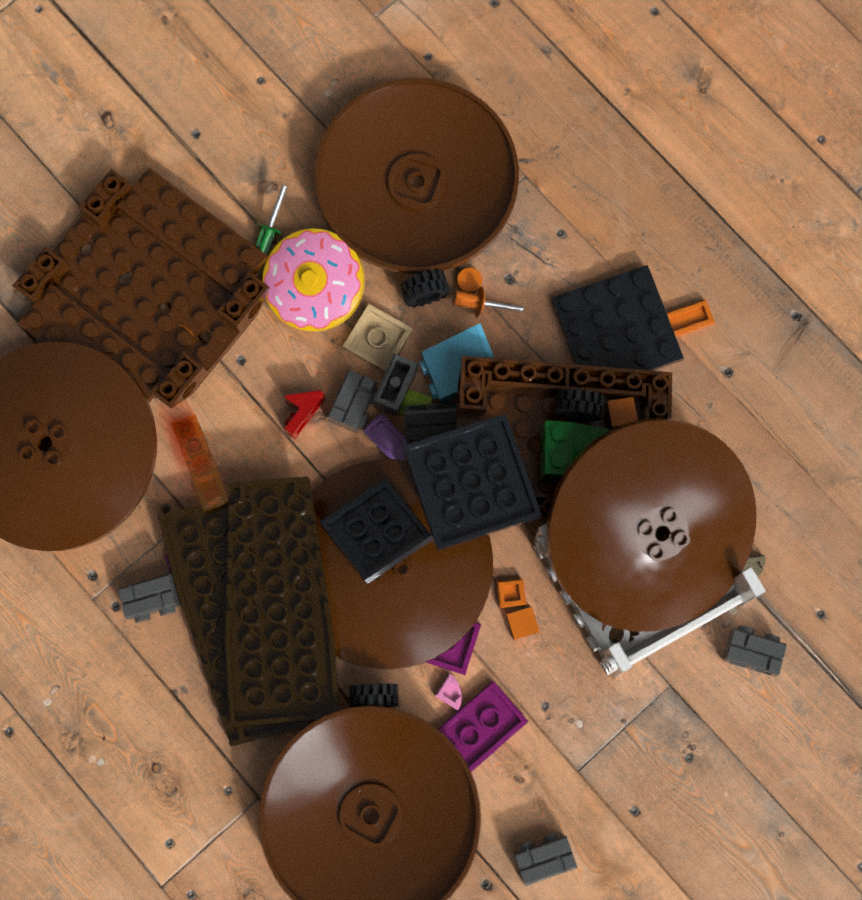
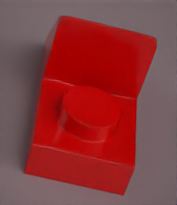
M322 391L284 396L285 402L297 410V413L292 412L284 423L286 425L284 428L285 432L292 439L295 440L326 400Z

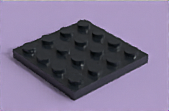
M648 265L551 297V302L575 365L654 371L684 359Z
M506 414L402 446L437 551L542 517Z

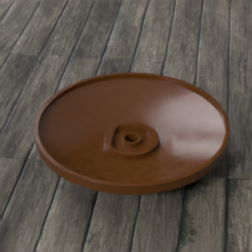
M407 78L386 82L372 87L351 100L340 110L326 129L319 145L315 163L316 194L322 214L331 231L337 234L348 247L354 250L359 258L382 269L405 274H422V272H429L430 270H449L464 264L483 252L497 238L508 222L515 205L519 184V164L513 140L494 110L476 95L459 86L427 78ZM418 177L424 181V184L420 188H414L411 186L410 181Z
M43 342L10 352L0 358V538L16 546L39 551L72 550L102 539L118 528L133 513L146 493L153 475L157 455V433L153 412L148 399L133 376L123 366L107 355L87 346L69 342ZM45 437H49L52 441V446L48 451H43L40 446L42 439Z
M648 418L620 425L604 433L586 446L566 469L556 487L548 512L546 533L548 554L555 576L567 595L584 612L606 625L627 631L649 632L669 629L684 624L716 604L735 583L734 578L742 572L750 555L756 531L757 512L754 490L749 475L737 455L717 436L699 426L668 418ZM659 526H666L665 535L662 538H655L656 529Z
M380 459L355 464L340 470L320 483L312 491L334 631L336 657L365 668L396 670L421 665L437 658L455 646L470 631L483 611L489 595L493 575V552L489 535L437 551L432 540L366 585L322 529L320 521L386 478L430 532L407 462L396 459Z
M383 706L352 707L331 713L311 723L300 731L281 751L267 776L262 792L259 811L260 838L267 863L275 879L291 900H448L466 877L477 851L481 831L480 800L476 783L464 757L447 736L435 726L420 717L395 708ZM368 808L376 809L379 813L378 821L375 823L366 822L363 815L364 811Z

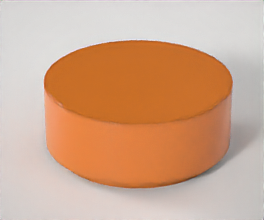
M465 268L458 274L457 286L461 292L475 294L482 286L483 278L477 269Z

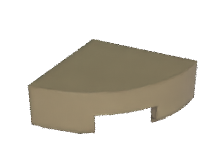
M765 555L748 557L741 573L752 567L758 577L765 566Z

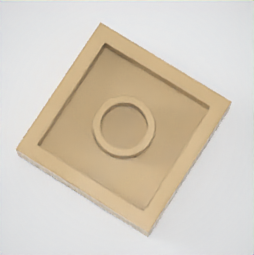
M368 304L344 343L343 349L377 369L386 372L393 354H400L412 334L413 328Z

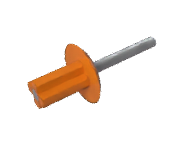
M482 286L478 289L477 294L454 291V298L452 299L454 306L474 309L476 318L481 315L484 306L523 312L524 310L523 306L485 300V291Z

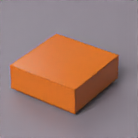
M634 397L606 402L611 428L638 420Z
M523 578L496 582L500 609L526 606Z
M532 607L506 614L514 641L540 633Z

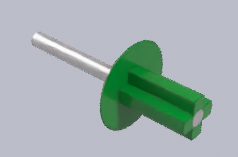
M284 185L281 186L268 225L259 222L254 223L261 226L255 247L267 256L276 232L283 234L282 231L273 228L287 190V186Z

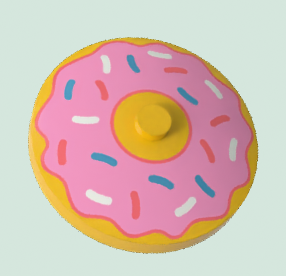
M311 228L294 232L282 239L274 247L265 263L263 282L270 287L266 301L273 313L281 321L293 328L308 332H321L335 328L354 313L362 299L365 274L361 259L337 234L331 231Z

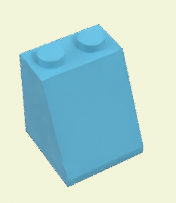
M481 323L422 352V361H419V365L423 375L429 376L431 384L428 385L433 400L437 398L439 403H448L457 399V386L462 356L494 358Z

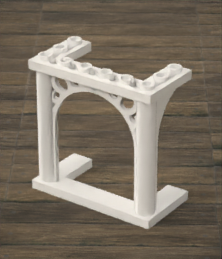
M546 523L539 527L533 547L540 559L545 558L549 565L546 570L552 581L555 582L558 579L555 576L548 554ZM751 567L734 578L735 583L716 604L698 617L669 629L646 633L638 632L639 635L632 636L634 640L630 642V631L623 630V638L616 644H613L609 639V632L612 626L607 625L604 631H602V622H598V620L584 612L567 595L563 588L559 592L566 605L571 604L576 613L573 614V617L579 628L584 627L589 637L586 640L593 652L598 651L602 657L600 665L607 676L611 674L613 678H616L632 668L631 665L735 606L747 604L766 592Z

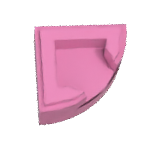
M449 673L435 697L458 711L462 701V692L455 677Z

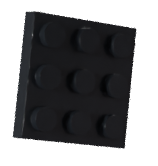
M386 478L320 521L322 529L366 585L433 540L431 533Z

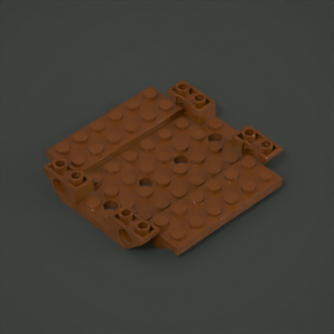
M148 168L132 188L129 181L110 169L79 206L83 215L53 251L45 246L12 285L32 302L36 301L18 324L41 343H75L107 355L133 376L149 403L153 398H158L172 409L194 394L257 317L270 287L254 275L267 261L268 257L152 169ZM91 244L94 246V250L90 255L81 254V250L85 245ZM123 274H132L133 278L129 284H120V278ZM170 303L172 305L171 311L165 315L160 314L158 311L160 305ZM178 324L186 326L188 329L191 330L193 335ZM202 333L211 334L210 342L205 345L199 344L196 338Z

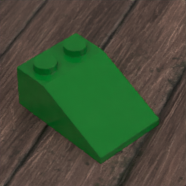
M545 421L540 429V481L559 482L575 457L586 446L610 431V429L575 422Z

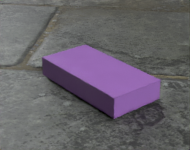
M381 413L363 429V432L388 459L406 461L402 446L410 444V442H406L405 437Z

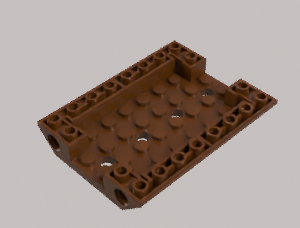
M462 356L457 386L455 429L506 414L542 514L541 518L533 521H547L552 497L559 482L540 481V451H530L527 442L531 439L540 442V429L545 421L575 422L612 430L614 428L610 427L606 402L622 398L634 397L638 420L648 418L672 419V372ZM581 389V391L588 390L592 393L597 392L604 395L606 401L603 420H575L574 418L568 419L555 414L558 390ZM659 526L657 529L666 530V526Z

